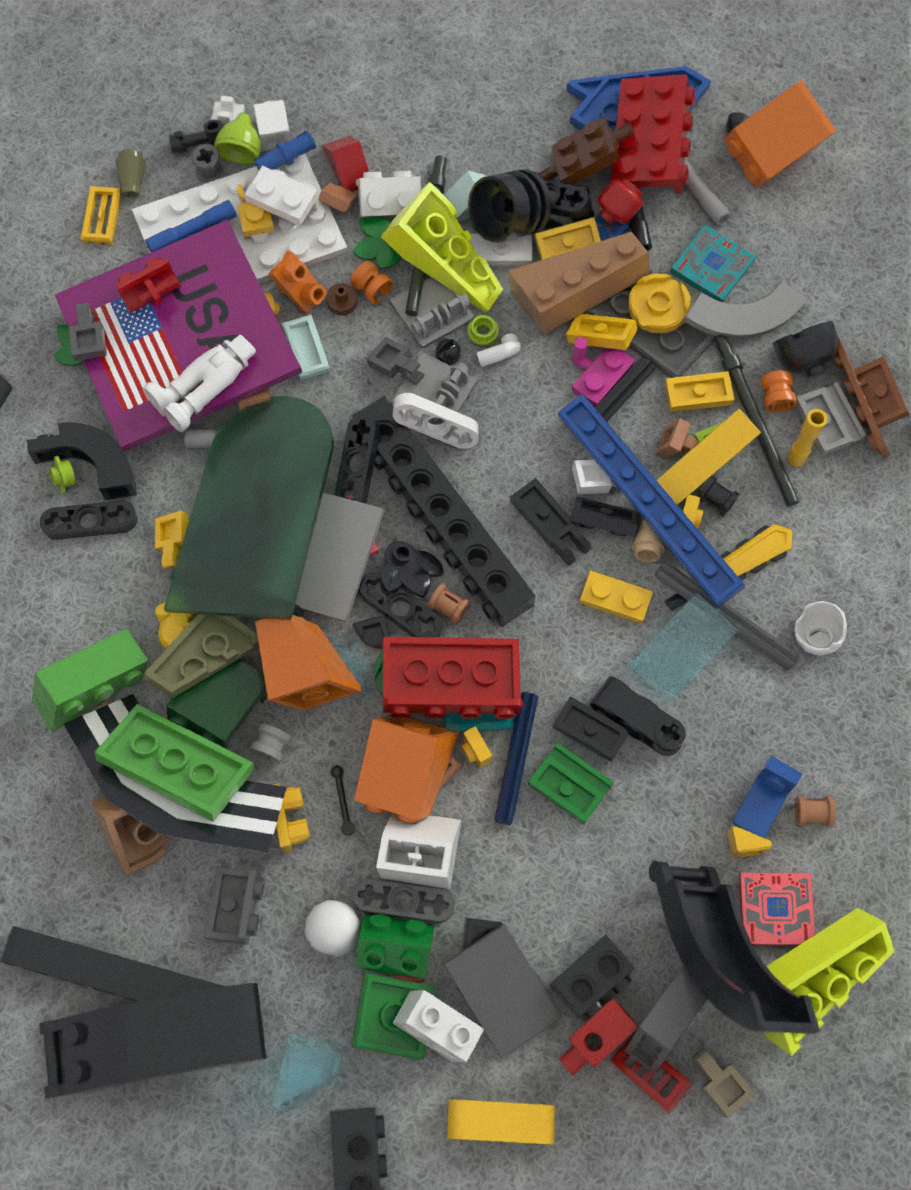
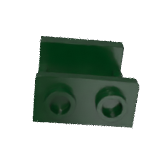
M238 659L172 698L166 705L167 719L228 750L229 740L259 701L264 703L268 697L264 673Z

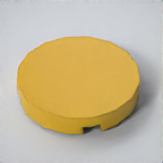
M654 273L642 277L631 289L628 297V311L631 318L636 320V324L641 329L651 333L665 334L676 330L685 322L682 319L691 307V296L686 286L681 281L678 283L676 280H673V277L667 274Z

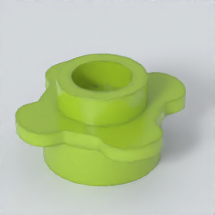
M55 456L53 467H49V475L53 486L59 485L61 493L64 494L66 493L65 487L75 485V476L70 461H60L59 457Z

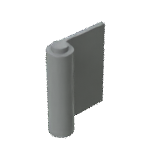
M298 476L297 480H290L252 591L299 605L305 611L347 622L385 510L380 507L323 493L316 487V481L304 476Z

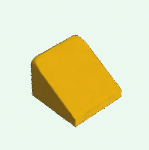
M732 826L727 831L731 855L734 858L762 855L772 847L770 840L736 826Z

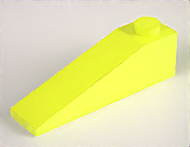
M429 182L396 215L381 235V238L403 259L456 294H466L471 304L486 313L503 291V288L485 258L479 256L471 244L470 240L473 238L468 230H463L455 217L457 211L453 204Z

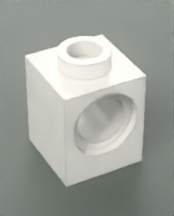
M284 100L254 104L262 151L273 150L277 147V143L281 141L285 143L291 140Z

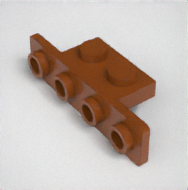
M838 338V350L834 360L839 369L845 367L848 375L847 378L843 379L850 396L856 394L860 405L855 406L862 424L868 422L872 431L867 434L869 443L874 452L880 450L885 458L891 456L880 428L910 414L889 365L883 356L854 369L844 344Z

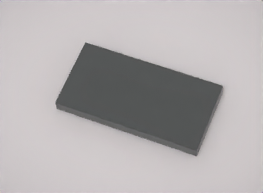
M636 283L585 311L584 314L632 319L628 311V297ZM686 322L676 330L665 334L651 333L637 325V331L628 347L641 357L649 358L655 367L669 378L682 377L714 342L716 336L703 332Z

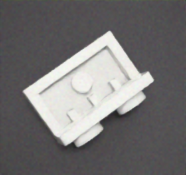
M264 166L261 167L244 194L246 202L299 226L303 223L310 209L316 211L319 207L318 193L312 185L304 181L298 182L287 177L280 170H271Z
M411 171L393 172V177H382L381 172L363 173V178L356 180V187L359 189L360 217L396 216L420 192V176L412 177Z

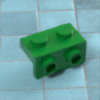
M364 914L358 938L356 968L422 979L426 978L434 925L426 924L419 920L406 921L389 918L380 914Z

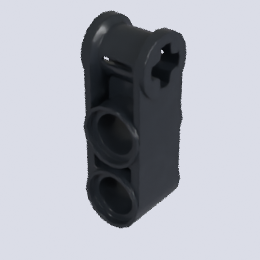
M609 676L589 703L590 707L595 711L599 710L607 718L630 730L628 735L643 742L663 756L676 754L686 737V730L680 721L661 710L651 700L631 690L628 685L615 677ZM669 732L673 733V739H670L668 742L663 740L664 735H667Z

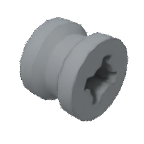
M261 723L257 729L259 735L256 741L251 742L249 750L257 756L274 763H280L283 757L281 751L285 745L289 744L291 736L274 726Z

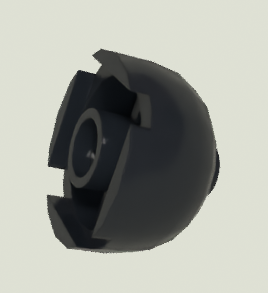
M833 321L808 327L794 335L790 334L772 342L780 363L788 371L794 373L806 372L807 377L826 371L824 365L833 360L839 343Z

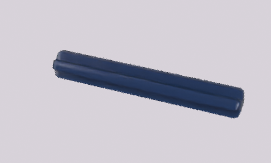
M521 693L523 708L519 715L516 714L494 818L495 822L499 824L511 825L513 823L538 702V695L534 693Z

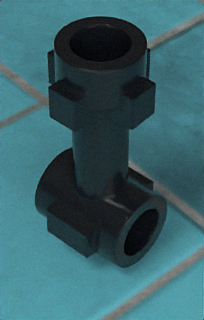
M219 120L207 121L204 124L205 131L183 135L182 131H177L169 135L172 152L184 153L187 152V147L206 143L214 146V141L219 131L223 128Z

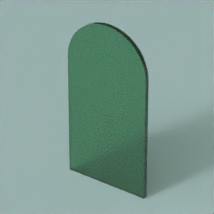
M270 397L269 400L240 409L220 428L208 454L164 606L166 612L292 619L334 449L332 429L324 414L316 406L295 397Z

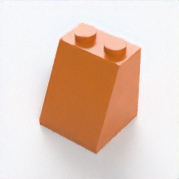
M800 80L735 127L723 140L730 155L736 158L743 168L747 180L759 188L814 151L836 130L804 82Z
M286 610L272 611L267 614V618L255 621L269 701L302 711L362 692L361 685L318 625L304 620L303 617L290 614Z
M389 715L373 719L354 801L365 804L364 808L372 812L384 813L386 810L395 813L398 820L408 823H416L417 820L430 816L458 740L459 731L411 717L394 718Z

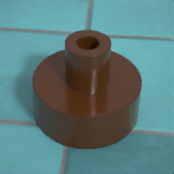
M339 283L333 285L327 291V306L332 313L344 316L356 309L358 303L357 293L352 286Z

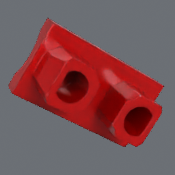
M154 257L146 262L145 269L136 274L127 272L118 277V283L115 286L130 313L154 301L156 306L163 304L160 297L181 286L166 257L161 260Z

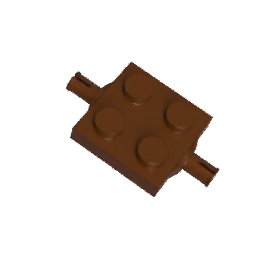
M602 117L597 121L588 123L576 133L561 138L556 144L551 146L554 155L553 165L538 173V175L544 181H550L559 176L562 184L575 185L620 160L618 154L619 142L635 134L630 122L613 131L606 118Z

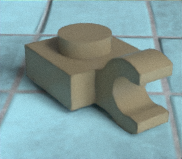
M702 1050L692 1059L697 1068L709 1080L701 1088L725 1118H729L756 1094L732 1064H728L721 1069L707 1050Z

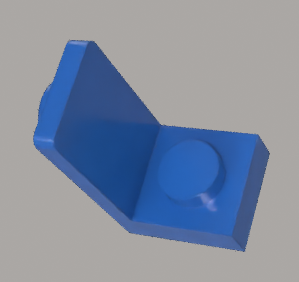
M771 756L763 765L733 819V824L765 838L785 799L799 782L802 773Z

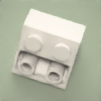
M391 813L382 834L376 866L382 880L450 889L461 820L427 816L417 820L416 823H408L398 820L396 818L397 814Z

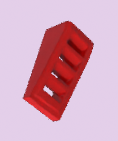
M633 1033L610 1061L663 1110L670 1114L692 1087V1084L666 1060L657 1070L658 1072L662 1068L666 1073L654 1088L648 1084L655 1076L651 1071L647 1070L642 1078L639 1077L636 1073L643 1065L635 1061L629 1068L625 1064L630 1057L625 1050L635 1035ZM674 1079L677 1085L666 1098L662 1097L660 1093Z

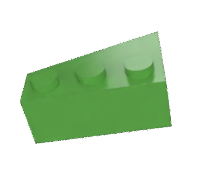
M125 629L35 672L32 702L51 732L54 733L63 727L64 723L76 719L124 687H131L139 683L144 678L148 659L128 629Z

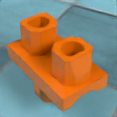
M286 251L281 262L268 273L277 283V289L280 293L286 294L300 312L308 314L314 305H319L327 295L326 289L316 281L307 266L292 251Z

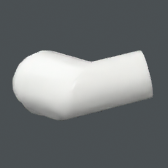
M513 333L506 334L501 339L502 344L477 352L481 366L494 364L518 354L521 343L518 341L517 335Z

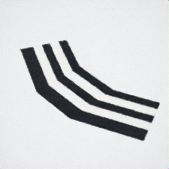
M133 694L63 724L106 800L159 834L269 853L287 787L245 781L214 822L96 761L94 752L136 704H139Z

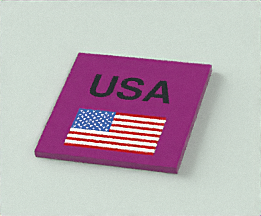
M228 220L54 294L68 327L78 325L76 304L88 302L90 304V311H94L95 322L101 321L104 326L107 356L85 359L83 361L124 452L175 430L166 418V415L163 417L149 401L143 391V387L149 382L157 383L162 388L170 387L169 383L177 379L195 359L220 344L223 346L225 340L231 342L238 335H242L255 348L257 353L247 360L248 366L240 371L232 384L205 405L199 413H193L190 418L191 422L303 373ZM154 257L160 260L166 257L181 286L161 296L163 304L156 306L154 301L130 313L115 286L118 283V277L127 272L136 274L145 269L146 262Z

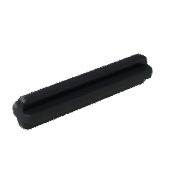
M640 358L595 407L606 422L655 371V365L649 358Z

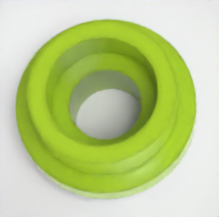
M480 315L469 323L468 337L476 345L488 346L498 338L499 327L490 316ZM484 328L487 329L489 333L482 335L479 334L477 331L479 329Z

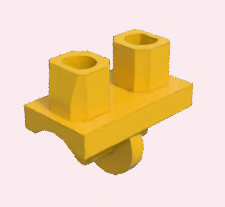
M300 787L286 788L276 824L280 847L283 849V853L293 851V845L311 839L307 819L288 822L286 811L304 808Z

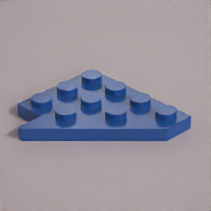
M687 66L569 80L566 91L583 101L571 115L570 124L581 130L588 123L605 117L610 128L615 131L621 79L687 75L689 87H694L695 89L694 106L709 89L711 80ZM690 106L689 112L694 108V106Z

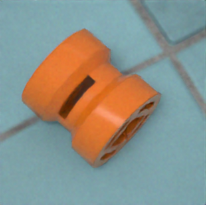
M370 260L358 266L350 279V284L356 290L363 291L365 298L372 304H378L381 301L375 296L378 291L387 296L394 285L393 280L386 274H380L378 267Z
M778 370L769 372L761 377V387L766 392L764 406L767 412L789 411L796 407V395L791 390L794 384L791 372Z

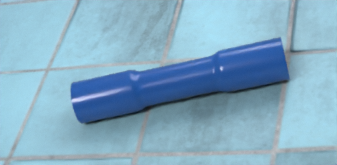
M226 200L205 210L197 217L145 239V242L151 253L225 220L229 221L237 217L230 200Z

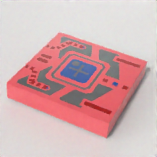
M811 873L739 874L741 919L753 946H799L815 935Z

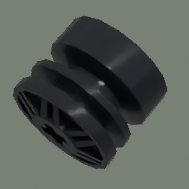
M529 169L482 177L474 183L468 200L469 216L474 229L483 239L490 242H502L539 232L547 224L552 207L550 191L545 181L536 172Z

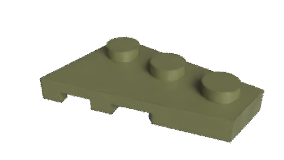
M209 602L144 673V680L170 698H174L259 648L257 633Z

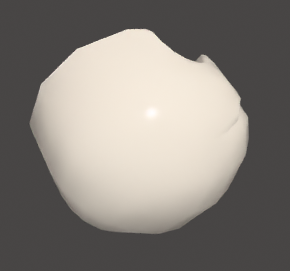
M826 601L806 605L802 615L795 622L794 631L798 645L806 652L819 656L837 651L845 641L847 634L845 613L836 604ZM815 631H820V632H818V633H816V634L810 636L813 632H815Z
M326 900L312 908L305 919L304 933L307 941L310 942L311 947L315 950L337 957L355 949L358 944L362 922L356 911L349 905L337 900Z

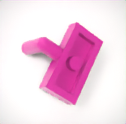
M580 337L575 340L572 361L585 370V372L573 384L571 391L578 396L583 394L593 407H596L634 366L635 359L620 349L605 348L593 361L585 355L587 348L586 339Z

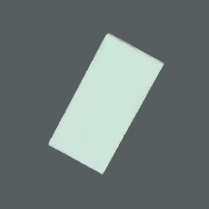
M312 315L281 323L284 334L303 372L298 375L299 379L304 380L330 372V367Z

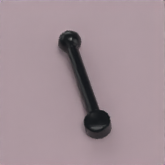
M335 765L331 768L330 773L335 778L343 818L341 831L344 835L350 836L354 833L355 826L350 822L342 781L344 769L340 765Z

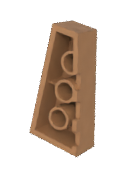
M632 232L625 233L508 270L511 292L542 334L545 335L637 283L642 277L649 275V252Z

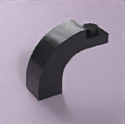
M65 422L58 423L59 435L43 434L36 439L27 440L28 453L35 464L54 461L55 456H58L60 460L81 459L92 464L97 470L99 490L104 500L137 495L134 474L126 455L119 444L102 430L82 423Z

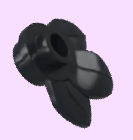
M396 541L386 548L384 554L386 563L380 571V581L388 593L397 590L402 585L411 593L425 598L430 588L431 577L442 575L444 570L440 561L431 553L415 550L409 543ZM397 553L406 555V558L399 557Z

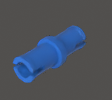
M306 130L285 143L283 141L277 143L275 149L255 158L254 163L258 171L262 166L271 170L278 169L285 164L290 166L294 163V159L312 149H316V144L311 134Z

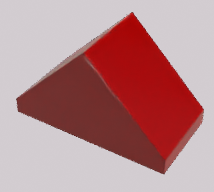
M349 135L322 145L340 186L352 192L359 190L356 187V180L363 178V173L369 172L360 141Z

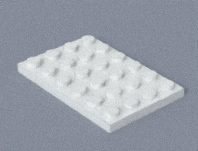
M305 154L294 159L292 165L287 166L285 164L277 169L298 182L304 181L312 185L317 190L319 199L321 188ZM256 166L132 209L145 242V239L161 231L174 228L201 215L205 210L230 200L237 217L229 220V223L259 284L272 280L268 273L281 262L286 251H292L307 267L348 253L347 245L329 206L320 201L318 209L316 211L310 209L301 226L271 213L274 232L244 238L237 205L243 203L239 199L237 187L242 184L243 191L246 193L259 172Z

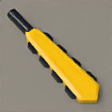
M776 524L770 527L765 525L754 533L753 539H744L735 546L734 552L726 551L720 556L742 581L746 578V573H757L766 567L767 562H777L787 556V551L792 548V530ZM678 593L665 600L666 605L671 611L688 602Z

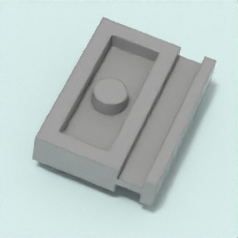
M838 382L833 383L830 387H822L796 397V408L803 422L808 413L813 409L823 410L827 415V423L820 436L814 441L821 456L849 447L852 443L862 442L865 439L866 434Z

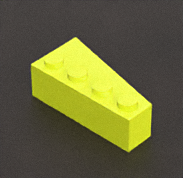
M856 908L766 967L788 989L799 996L808 995L810 997L820 1028L824 1024L821 1019L835 1005L840 1008L849 999L850 989L857 982L863 984L895 951L885 921ZM764 1032L769 1041L791 1056L801 1047L798 1042L806 1035L804 1033Z

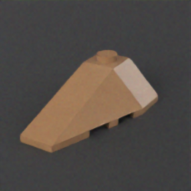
M104 796L91 802L101 831L125 876L158 861L167 853L163 846L173 837L159 834L106 800Z

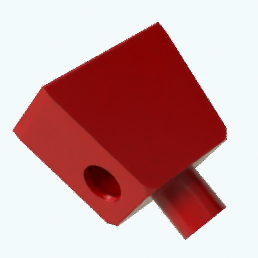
M613 997L569 1038L574 1045L559 1060L573 1076L588 1062L593 1067H596L638 1028V1024ZM593 1033L600 1035L603 1041L597 1048H592L587 1043V1038Z

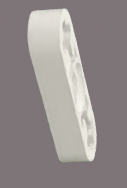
M412 393L400 394L393 401V418L401 425L461 449L471 448L478 442V423L470 417ZM431 418H441L444 422L434 425L429 423L428 420Z

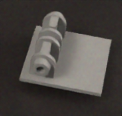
M432 277L423 281L416 316L405 314L409 289L389 300L422 348L475 318L468 308L470 300L466 294H456Z
M421 352L416 360L420 363V367L417 370L424 373L425 376L417 385L405 378L391 403L400 394L412 393L458 412L477 379L469 376L467 373L469 368L463 363H458L457 366H450ZM431 418L428 422L439 425L444 420L441 418Z

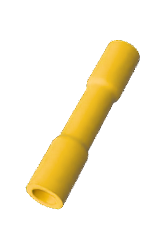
M813 409L808 413L801 427V432L787 455V461L790 465L800 467L805 464L811 453L814 441L820 436L827 423V415L823 410Z

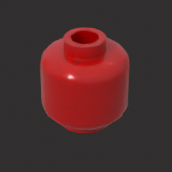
M625 177L622 181L617 178L613 179L597 198V202L602 208L599 214L611 225L615 221L627 224L642 207L643 200L640 196L643 192Z

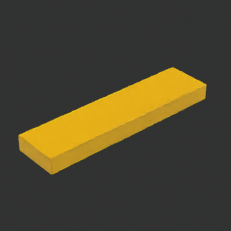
M739 408L656 481L673 501L679 505L686 499L688 494L691 495L711 476L761 434V431Z

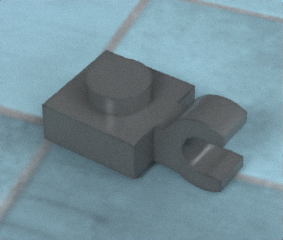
M89 302L76 304L78 325L69 326L72 357L75 361L107 356L103 324L101 321L95 322V314L93 310L90 311Z
M385 337L366 358L370 367L392 379L400 372L409 382L417 385L425 376L424 373L417 370L420 367V363L411 359L410 349L388 337Z

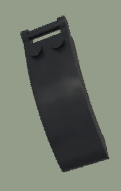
M653 861L649 867V877L652 882H656L670 936L684 967L704 996L729 1019L755 1032L818 1033L820 1029L810 997L808 995L799 996L788 989L763 963L745 930L733 889L728 884H720L716 869L710 866H701L699 869L669 866L667 862ZM681 881L698 883L699 886L682 885Z
M258 983L224 986L150 998L39 1023L40 1035H44L48 1082V1086L44 1087L45 1099L91 1092L175 1074L239 1065L267 1058ZM59 1032H62L66 1083H63Z

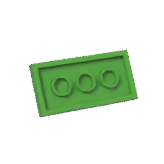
M136 704L94 752L96 761L214 822L254 771L253 762L139 704Z

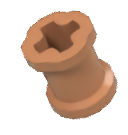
M442 583L433 593L427 607L432 611L434 609L449 617L452 624L457 625L467 612L471 600L458 597L447 590L448 586Z
M803 795L796 796L794 808L797 826H804L805 823H825L827 827L834 826L836 805L832 795H826L824 799H805Z

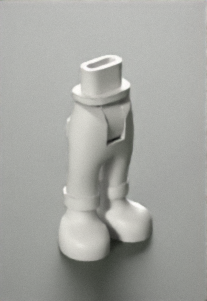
M238 335L231 342L225 340L223 346L220 344L195 359L177 379L169 383L170 387L162 388L157 383L149 382L143 387V391L157 411L163 417L166 415V418L175 429L183 432L189 427L190 418L193 413H199L205 405L232 384L240 371L248 366L247 360L257 352L242 335Z

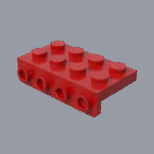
M687 75L621 79L616 130L630 122L635 134L619 142L618 154L620 160L612 163L611 181L616 178L622 181L625 177L637 188L673 186L675 194H682L683 184L688 183L689 177L688 165H685V157H690L691 143L690 139L687 138V132L693 129L692 112H689V108L695 104L694 87H689Z
M383 637L382 713H390V716L394 718H407L411 716V713H423L427 718H443L446 714H460V717L465 719L479 718L481 714H494V717L497 719H511L515 717V714H520L523 708V700L521 699L519 639Z

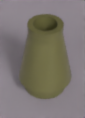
M133 149L121 150L115 159L121 185V195L123 197H139L146 161L143 159V154L140 151Z

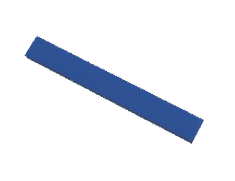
M583 394L557 413L560 420L718 608L745 588V584Z

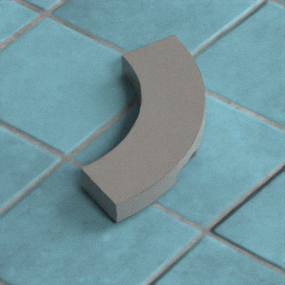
M783 281L767 297L749 304L723 303L701 292L682 320L703 332L715 336L752 337L783 324L802 307L807 299Z

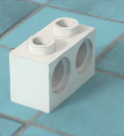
M425 990L410 991L392 1023L451 1062H467L484 1030Z

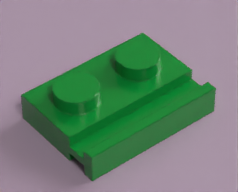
M558 742L528 781L530 787L583 825H585L614 783Z

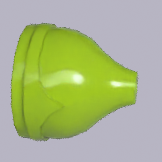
M239 113L237 118L225 124L219 131L214 141V147L218 150L219 157L228 162L244 165L255 164L254 159L260 157L261 140L252 125L249 114Z

